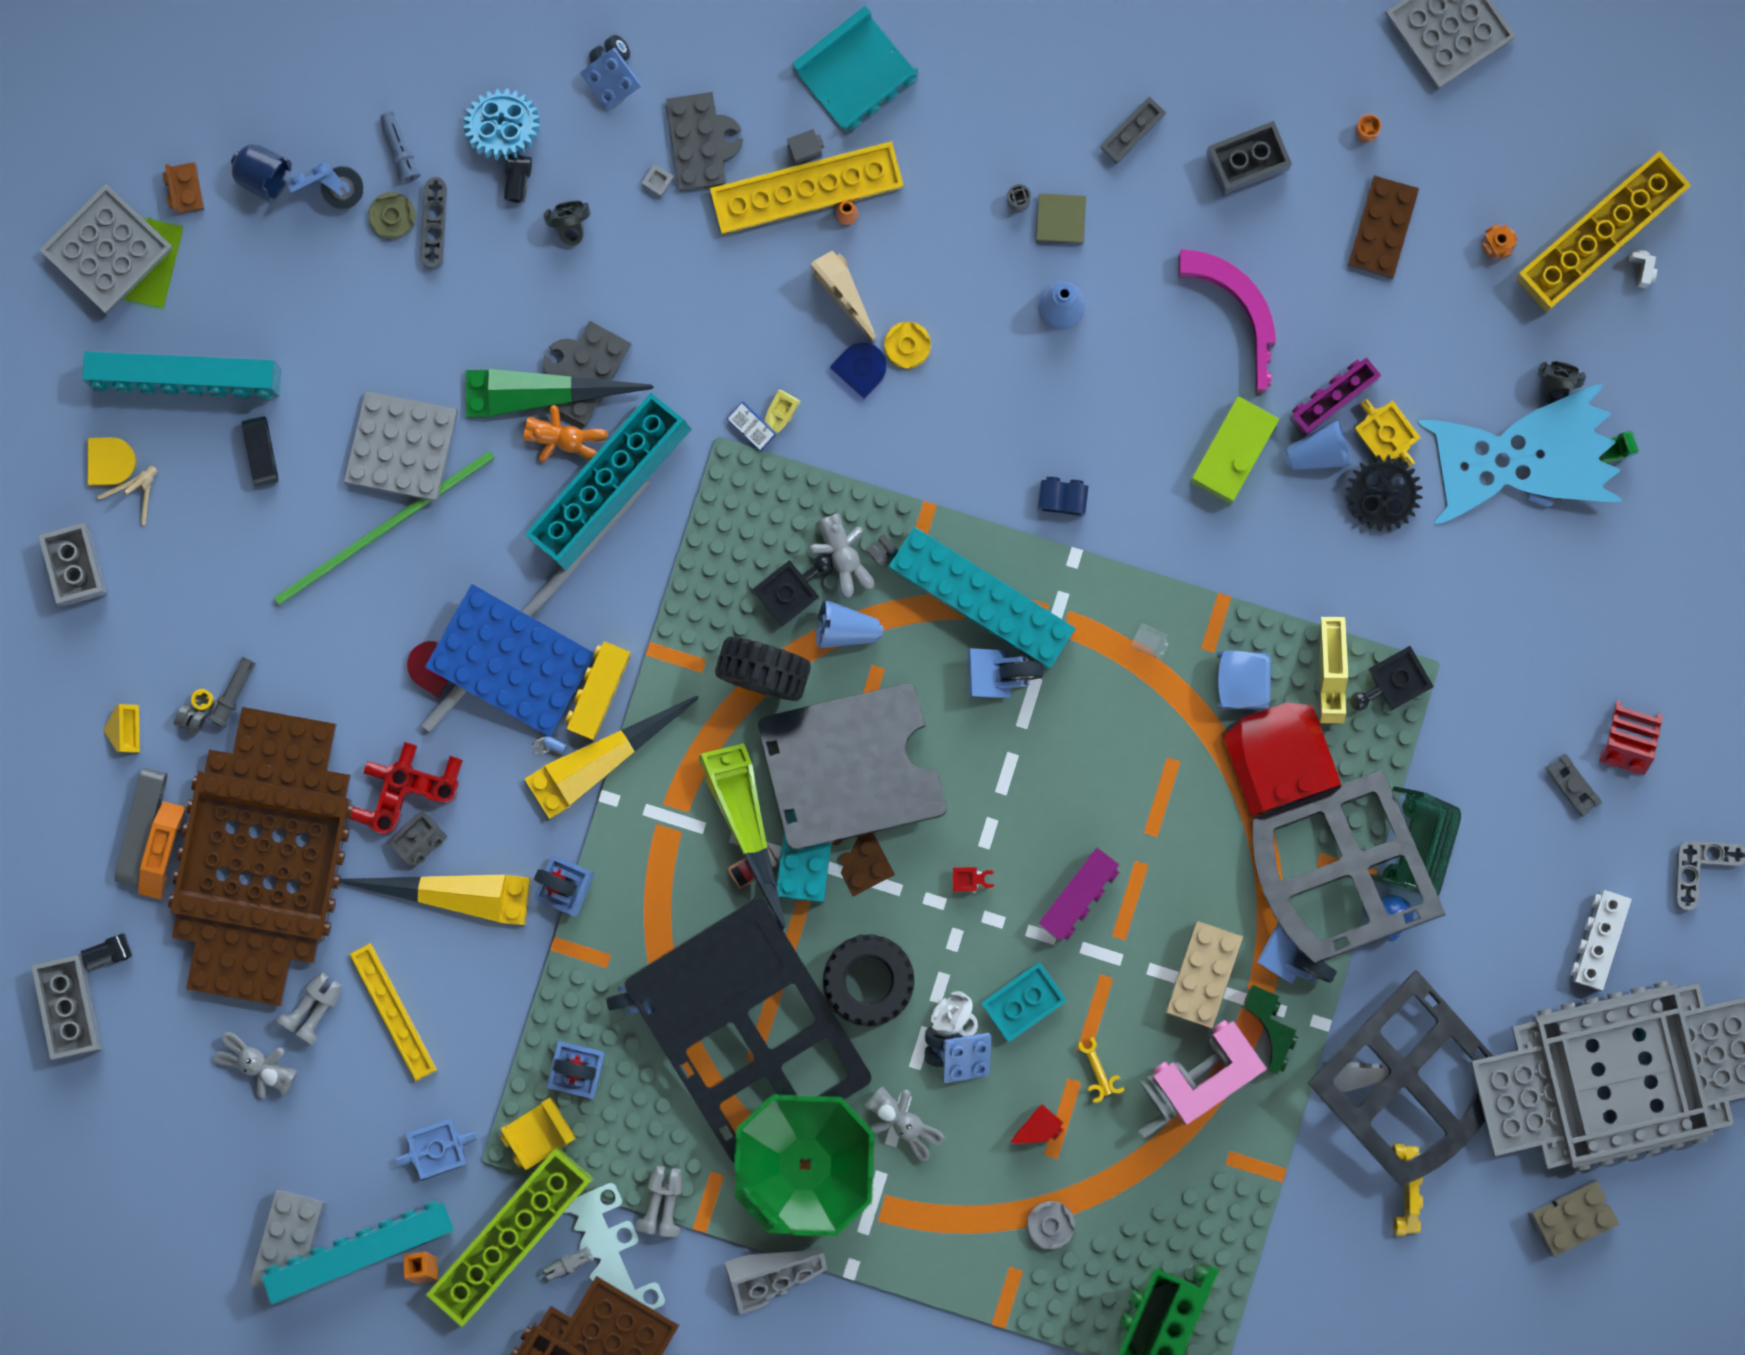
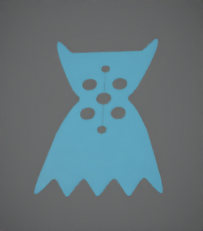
M1603 384L1583 389L1535 410L1510 426L1501 436H1495L1485 430L1438 420L1418 421L1421 426L1432 431L1437 436L1448 504L1434 524H1442L1464 514L1495 495L1506 484H1510L1522 491L1552 498L1621 502L1622 499L1603 488V485L1619 473L1620 469L1599 460V457L1614 445L1615 441L1594 432V429L1608 418L1611 413L1589 404L1591 399L1603 387ZM1515 435H1521L1525 438L1526 444L1520 450H1516L1511 446V439ZM1485 441L1489 444V452L1486 455L1481 456L1475 452L1474 446L1477 442ZM1538 450L1545 452V456L1541 459L1536 457ZM1505 453L1509 456L1510 463L1507 467L1500 468L1496 465L1494 461L1498 454ZM1462 462H1467L1469 464V469L1467 471H1463L1460 469V464ZM1520 465H1526L1530 468V476L1525 480L1519 479L1515 474L1517 467ZM1484 471H1490L1494 475V482L1489 486L1480 483L1479 476Z

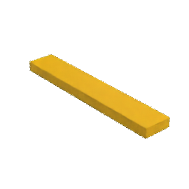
M369 943L350 953L349 955L415 1082L437 1071L373 945Z

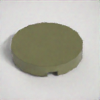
M387 192L378 196L372 206H370L369 221L373 230L379 236L386 239H399L406 236L413 229L416 222V211L412 202L407 197L397 192Z

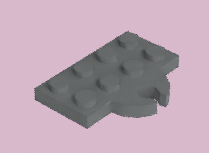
M713 92L667 98L680 192L725 185L726 178L723 162L732 159L739 153L743 145V138H737L734 142H727L724 137L729 131L742 132L739 124L729 116L716 114Z
M589 321L579 341L570 338L560 339L549 346L552 351H561L564 358L561 362L554 363L549 356L544 355V369L549 375L612 381L632 344ZM602 397L556 406L560 413L587 426Z

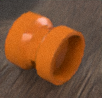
M1366 114L1360 118L1355 129L1356 136L1360 141L1371 142L1376 139L1381 129L1379 118L1372 114Z

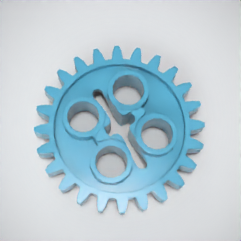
M496 89L495 95L487 91V98L479 95L480 103L471 102L473 109L466 110L468 117H464L465 125L463 127L467 141H470L472 149L477 147L479 155L485 151L487 159L492 154H494L495 160H498L500 155H503L504 159L508 160V154H512L517 158L516 151L519 150L522 153H526L524 146L532 147L531 140L538 139L536 132H540L538 111L533 106L532 100L527 101L525 94L519 98L518 91L510 95L508 89L505 90L504 94H501L499 89ZM487 132H492L490 135H484Z

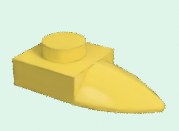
M781 389L778 390L767 411L765 422L776 433H779L791 421L801 401Z

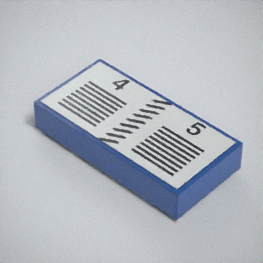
M744 401L727 418L759 451H762L777 435Z

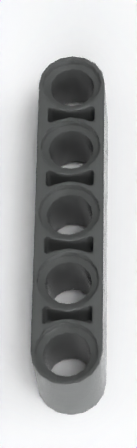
M143 768L140 773L115 871V882L139 886L140 867L152 823L161 807L167 783V773Z

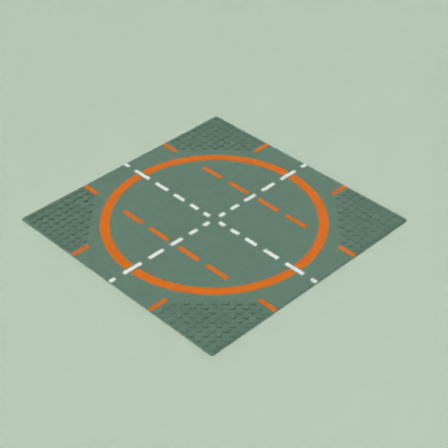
M717 437L621 730L694 696H699V698L606 776L578 862V866L594 872L595 875L577 917L562 912L484 1152L483 1161L487 1164L530 1177L544 1160L528 1170H525L524 1167L519 1168L512 1157L515 1155L512 1147L509 1146L507 1148L500 1138V1135L503 1134L501 1128L536 1108L548 1098H552L577 1138L561 1148V1150L594 1178L581 1194L588 1193L608 1183H613L616 1185L622 1199L620 1206L646 1214L651 1196L648 1184L655 1167H665L664 1184H669L670 1181L668 1180L672 1168L679 1169L682 1174V1193L676 1197L673 1213L675 1224L766 1253L823 1249L828 1268L825 1272L1085 1355H1117L1121 1330L1118 1324L1122 1314L1129 1312L1131 1304L1128 1301L1133 1290L1138 1291L1139 1286L1155 1268L1194 1283L1195 1279L1192 1278L1197 1264L1201 1266L1202 1262H1206L1220 1270L1183 1355H1231L1311 1092V1087L1307 1083L1316 1075L1353 950L1324 962L1337 971L1331 983L1316 978L1317 981L1314 984L1296 976L1291 984L1257 963L1278 921L1265 899L1257 874L1253 850V818L1302 799L1250 816L1223 737L1241 718L1263 710L1216 709V704L1221 703L1218 690V672L1221 658H1217V652L1243 651L1270 654L1271 690L1269 708L1287 702L1314 706L1320 723L1319 658L1321 625L764 450L759 451L757 448L732 440ZM834 514H840L846 536L856 527H861L863 534L850 547L858 553L860 564L873 577L874 587L870 590L863 588L853 572H851L854 591L851 597L845 598L840 591L839 573L832 566L829 572L819 573L808 582L818 594L819 599L782 627L752 589L789 560L801 575L814 566V560L819 555H827L832 560V554L811 553L809 550L812 544H826L822 534L815 526L818 521ZM915 526L1076 628L1075 632L1050 671L1043 668L1044 674L1042 678L1024 680L1029 681L1030 686L1010 688L1011 698L970 697L968 649L1008 650L1009 658L1026 656L889 571V565L894 559L893 556H889L886 563L880 567L868 554L866 548L871 544L878 543V538L885 534L899 551ZM823 601H831L879 619L880 624L883 625L882 638L877 639L876 643L830 648L817 647L816 628H819L820 621L817 618L821 603ZM1346 633L1348 682L1345 692L1344 724L1320 723L1341 784L1383 770L1398 804L1433 688L1392 711L1382 694L1369 701L1366 709L1362 711L1354 710L1350 705L1351 696L1356 692L1365 693L1377 686L1368 669L1401 650ZM730 636L749 639L786 650L809 660L811 670L802 698L798 701L783 700L738 687L716 677L715 668L724 640ZM1416 655L1434 686L1440 666L1439 662ZM1029 659V662H1027V663H1036V662H1034V661H1032L1031 659ZM911 684L917 691L926 727L917 730L909 737L905 746L906 755L919 768L938 770L947 803L945 815L935 819L875 832L874 835L895 875L856 896H852L841 875L844 866L840 863V856L845 852H851L858 837L845 839L837 846L831 845L824 903L787 898L779 899L786 923L783 931L826 1001L827 998L823 988L825 964L834 949L845 940L858 935L874 934L886 937L897 943L907 954L914 971V990L907 1007L899 1016L883 1025L872 1027L859 1026L841 1018L830 1006L871 1073V1082L845 1099V1101L871 1128L872 1125L882 1121L876 1113L864 1107L871 1097L881 1087H884L890 1096L899 1103L902 1091L909 1090L911 1097L906 1113L916 1114L924 1125L940 1131L945 1137V1142L941 1145H935L919 1135L930 1152V1158L926 1162H922L916 1156L908 1141L901 1139L896 1134L893 1126L875 1134L872 1203L837 1236L767 1233L735 1198V1163L730 1160L640 1012L624 1015L623 1010L636 1006L633 1005L609 1011L606 999L626 993V990L618 992L617 987L623 986L629 976L755 898L763 899L770 908L757 880L739 890L727 870L728 867L743 859L744 855L706 783L707 778L699 760L700 754L745 744L753 765L766 842L780 863L784 828L758 729L759 720L764 716L897 685ZM777 742L769 743L771 755L779 754ZM1369 794L1341 806L1358 848L1361 851L1386 843L1391 826L1376 794ZM1321 813L1276 829L1273 833L1279 878L1283 881L1336 862L1342 858L1326 818ZM1099 848L1119 864L1116 870L1120 873L1112 883L1107 881L1102 887L1105 893L1097 903L1092 900L1087 907L1091 911L1083 921L1079 919L1073 925L1076 930L1068 941L1063 938L1059 942L1037 924L1093 851ZM780 865L773 869L776 887ZM1379 865L1369 869L1373 882L1375 881ZM953 867H977V874H981L985 870H992L994 875H986L984 881L987 884H994V887L987 889L982 885H977V892H953ZM1344 877L1296 895L1289 900L1307 927L1322 941L1361 927L1364 917L1363 904L1350 877ZM1196 921L1243 936L1213 1027L1224 1020L1227 1023L1234 1021L1266 1067V1070L1189 1124L1184 1125L1178 1116L1174 1117L1170 1114L1169 1122L1143 1139L1139 1130L1161 1114L1142 1088L1140 1082L1143 1080L1145 1083H1148L1147 1077L1149 1075L1153 1076L1155 1074L1153 1069L1163 1062H1167V1064L1179 1062L1188 1073L1215 1054L1209 1044L1210 1035L1214 1033L1212 1028L1209 1029L1165 1013ZM1346 938L1333 942L1335 949L1349 944ZM863 958L856 961L849 968L846 975V986L853 998L862 1003L880 1001L888 994L891 987L892 979L889 969L883 962L875 958ZM1040 961L1067 999V1002L1008 1043L981 1005V1002ZM794 984L785 987L748 1012L750 1019L770 1049L775 1048L815 1022L814 1015ZM1251 985L1280 996L1278 1002L1281 1003L1276 1016L1271 1015L1270 1019L1297 1030L1295 1036H1298L1296 1045L1293 1050H1288L1286 1058L1289 1059L1284 1072L1279 1071L1278 1075L1267 1071L1271 1052L1265 1028L1252 1013L1242 1008ZM961 991L971 998V1013L978 1021V1028L974 1035L984 1033L991 1035L990 1074L986 1077L945 1083L943 1081V1067L931 1066L924 1059L925 1048L929 1046L925 1042V1031L930 1026H933L931 1017L938 1003L944 998L948 999L951 997V993ZM968 1020L962 1027L964 1031L968 1028ZM733 1023L726 1024L689 1047L686 1051L707 1087L716 1085L751 1063L754 1059L753 1054ZM954 1033V1038L961 1037ZM1091 1037L1097 1042L1095 1051L1107 1080L1109 1081L1112 1076L1119 1075L1120 1078L1113 1082V1087L1115 1089L1124 1087L1125 1089L1122 1093H1111L1104 1096L1098 1103H1093L1092 1100L1099 1097V1091L1097 1089L1088 1091L1087 1088L1091 1085H1099L1086 1053H1083L1078 1047V1043L1082 1042L1085 1049H1090L1092 1046ZM828 1039L821 1040L782 1065V1071L798 1096H818L848 1077L847 1069ZM558 1041L606 1052L594 1099L547 1088ZM688 1062L680 1065L687 1078L694 1074ZM1219 1062L1193 1080L1195 1085H1199L1225 1067L1223 1063ZM763 1077L722 1102L720 1109L736 1133V1128L771 1095H777L769 1080ZM1040 1104H1043L1064 1122L1061 1126L1064 1131L1055 1141L1052 1138L1047 1142L1013 1144L1010 1141ZM727 1125L719 1128L726 1141L733 1137ZM801 1158L799 1160L801 1163L799 1166L800 1170L807 1169L809 1171L811 1169L809 1165L812 1162L811 1159L804 1160ZM604 1190L600 1195V1200L612 1204L616 1199L615 1193L611 1190ZM663 1194L657 1215L659 1219H662L665 1195ZM1047 1201L1059 1202L1068 1207L1075 1220V1230L1070 1242L1062 1248L1054 1250L1045 1249L1035 1244L1029 1236L1027 1229L1028 1217L1031 1211L1040 1203Z

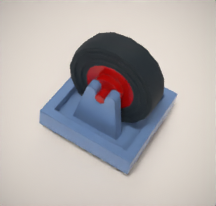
M552 855L546 870L538 869L534 876V880L540 884L533 899L577 917L595 873Z
M558 1041L547 1088L594 1099L606 1052Z

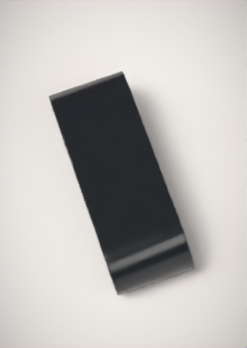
M266 416L243 420L242 429L254 486L278 483L279 477Z

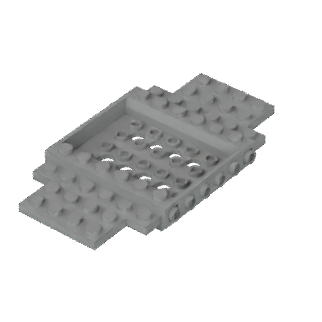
M1667 980L1654 983L1653 989L1645 990V987L1641 986L1630 989L1631 994L1623 996L1621 991L1607 994L1608 999L1599 1001L1598 997L1585 999L1584 1005L1575 1006V1002L1560 1005L1561 1010L1552 1012L1551 1008L1538 1010V1015L1532 1017L1533 1022L1511 1027L1516 1051L1470 1061L1493 1156L1540 1146L1546 1169L1568 1164L1569 1168L1583 1171L1590 1169V1164L1599 1162L1600 1166L1614 1163L1613 1159L1623 1157V1160L1637 1158V1153L1646 1151V1154L1650 1155L1661 1152L1660 1148L1669 1146L1670 1149L1684 1147L1683 1142L1690 1140L1693 1141V1144L1706 1142L1707 1136H1712L1714 1129L1735 1125L1729 1101L1745 1097V997L1705 1006L1699 983L1677 988L1676 984L1669 985ZM1635 1028H1642L1645 1031L1643 1041L1637 1042L1633 1039L1632 1032ZM1591 1038L1595 1039L1599 1044L1598 1050L1594 1053L1588 1052L1585 1047L1587 1040ZM1643 1051L1651 1055V1062L1646 1066L1641 1065L1638 1061V1055ZM1596 1062L1602 1063L1605 1068L1603 1075L1599 1077L1593 1075L1591 1071L1592 1065ZM1648 1075H1653L1657 1079V1085L1653 1089H1648L1644 1085V1079ZM1606 1086L1610 1089V1097L1607 1100H1601L1597 1096L1599 1087ZM1656 1098L1663 1103V1108L1659 1113H1654L1650 1109V1102ZM1609 1109L1616 1113V1120L1612 1124H1608L1603 1120L1604 1112Z

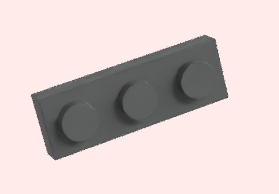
M1149 96L1100 146V149L1118 164L1166 115V112Z

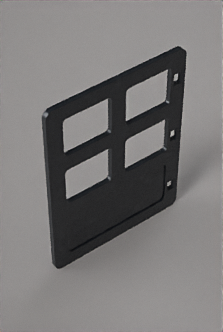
M755 898L625 980L624 987L733 1163H735L736 1133L720 1109L721 1103L763 1077L769 1080L777 1095H797L782 1071V1065L821 1040L828 1039L847 1069L848 1077L818 1096L842 1097L845 1100L871 1082V1073L763 899ZM794 984L814 1015L815 1022L775 1048L770 1049L750 1019L748 1012L785 987ZM647 998L655 1009L649 1015L641 1004ZM733 1023L753 1054L754 1059L751 1063L716 1085L707 1087L686 1051L689 1047L726 1024ZM688 1062L694 1072L688 1078L680 1065ZM725 1125H727L728 1129L733 1135V1137H731L727 1141L725 1140V1138L719 1130V1128H722Z

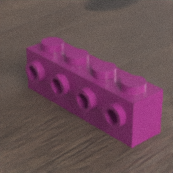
M1367 357L1361 362L1358 359L1347 367L1349 370L1343 376L1340 373L1329 381L1330 386L1324 391L1322 388L1318 389L1310 396L1311 401L1306 405L1302 402L1292 410L1293 415L1289 420L1303 437L1309 435L1379 380L1381 374Z
M1096 848L1037 925L1059 942L1063 938L1068 941L1076 930L1073 927L1078 919L1083 921L1091 911L1087 907L1092 900L1097 903L1105 893L1102 887L1107 881L1112 883L1120 873L1116 870L1119 864L1099 848Z

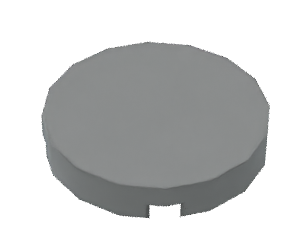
M1047 1201L1040 1203L1031 1211L1028 1217L1027 1229L1029 1236L1035 1244L1045 1249L1054 1250L1062 1248L1070 1242L1075 1230V1220L1068 1207L1059 1202Z

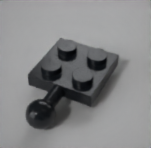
M819 555L814 560V566L802 575L789 560L752 590L778 623L784 627L819 599L818 594L808 582L819 573L829 572L833 566L832 560L827 555Z
M1408 646L1368 669L1377 686L1365 693H1354L1350 698V705L1354 710L1362 711L1367 708L1369 701L1382 694L1392 711L1432 689L1434 686L1411 646Z

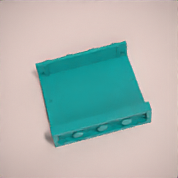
M866 5L792 62L793 70L845 133L850 129L851 131L857 129L863 123L861 120L867 115L870 117L875 115L881 109V104L886 100L888 102L894 100L899 95L898 91L904 86L908 88L913 85L918 76V68H913L872 19L871 11Z

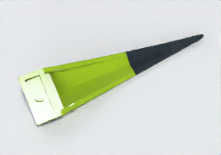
M745 744L702 753L699 756V760L707 778L706 783L780 927L784 930L786 923L764 833L753 765Z

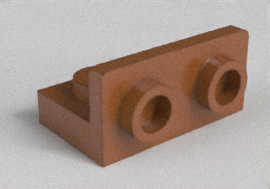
M191 162L176 166L165 164L166 171L162 172L165 186L169 185L170 194L167 195L169 208H173L177 215L205 209L196 163Z

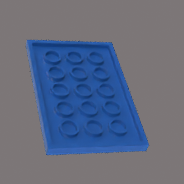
M471 584L427 661L425 668L550 737L593 661L594 652Z

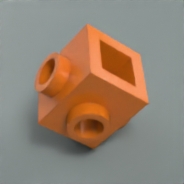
M1496 224L1486 230L1487 234L1482 238L1481 245L1485 254L1490 256L1492 261L1499 257L1502 260L1513 254L1512 250L1517 245V236L1512 228L1509 229L1506 224L1501 227ZM1500 236L1503 243L1498 242L1497 237Z

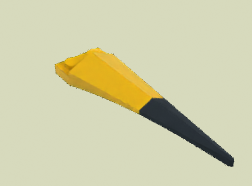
M699 696L685 700L544 765V767L524 779L549 820L575 804L636 750L696 702Z
M511 875L340 879V883L500 923L526 926L531 878Z

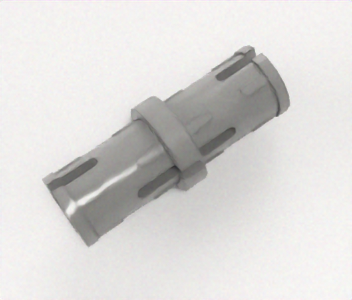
M585 1247L570 1256H562V1260L545 1266V1274L555 1270V1272L546 1276L547 1279L552 1281L567 1272L571 1274L575 1272L576 1268L594 1261L593 1255L582 1258V1256L591 1252L590 1249Z

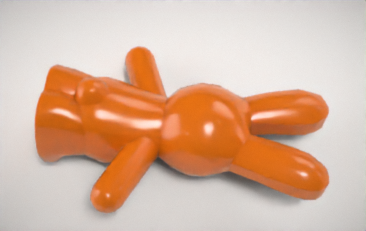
M551 405L549 408L551 423L529 416L523 434L524 441L546 444L538 457L540 462H546L557 446L564 452L577 453L590 461L598 451L584 445L583 441L601 442L608 437V433L604 429L580 430L571 425L561 427L559 409L556 405Z

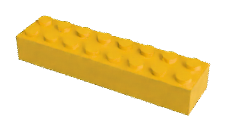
M1659 150L1525 267L1515 279L1547 314L1683 195L1691 184Z

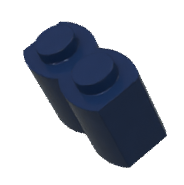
M1047 476L1046 480H1041L1037 510L1084 516L1089 486L1084 485L1082 480L1071 479L1070 483L1060 482L1058 477Z

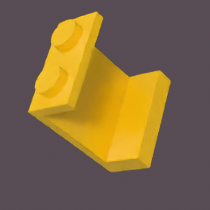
M548 1098L517 1120L502 1127L501 1131L503 1134L500 1135L507 1148L511 1146L515 1152V1155L512 1157L518 1167H524L525 1170L547 1158L556 1147L561 1149L577 1139L552 1098Z

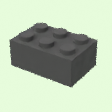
M1274 121L1210 145L1206 152L1223 195L1286 172L1292 165Z

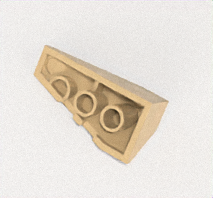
M831 251L811 263V274L873 344L876 341V335L850 272L846 267L848 265L846 259L840 253L836 255Z

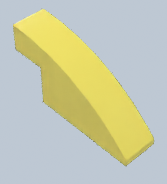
M1321 617L1319 658L1320 723L1344 724L1346 717L1345 692L1348 682L1345 617Z

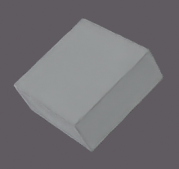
M654 164L642 181V185L662 197L672 183L674 176Z

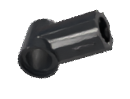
M508 154L504 200L515 203L525 202L527 180L530 178L532 169V157L517 155V158H515L513 155Z
M125 933L110 937L104 943L81 951V957L87 970L101 967L110 962H120L133 956Z

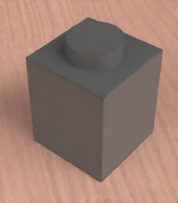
M814 129L787 138V144L795 165L822 156L821 149L825 148L820 134H815Z

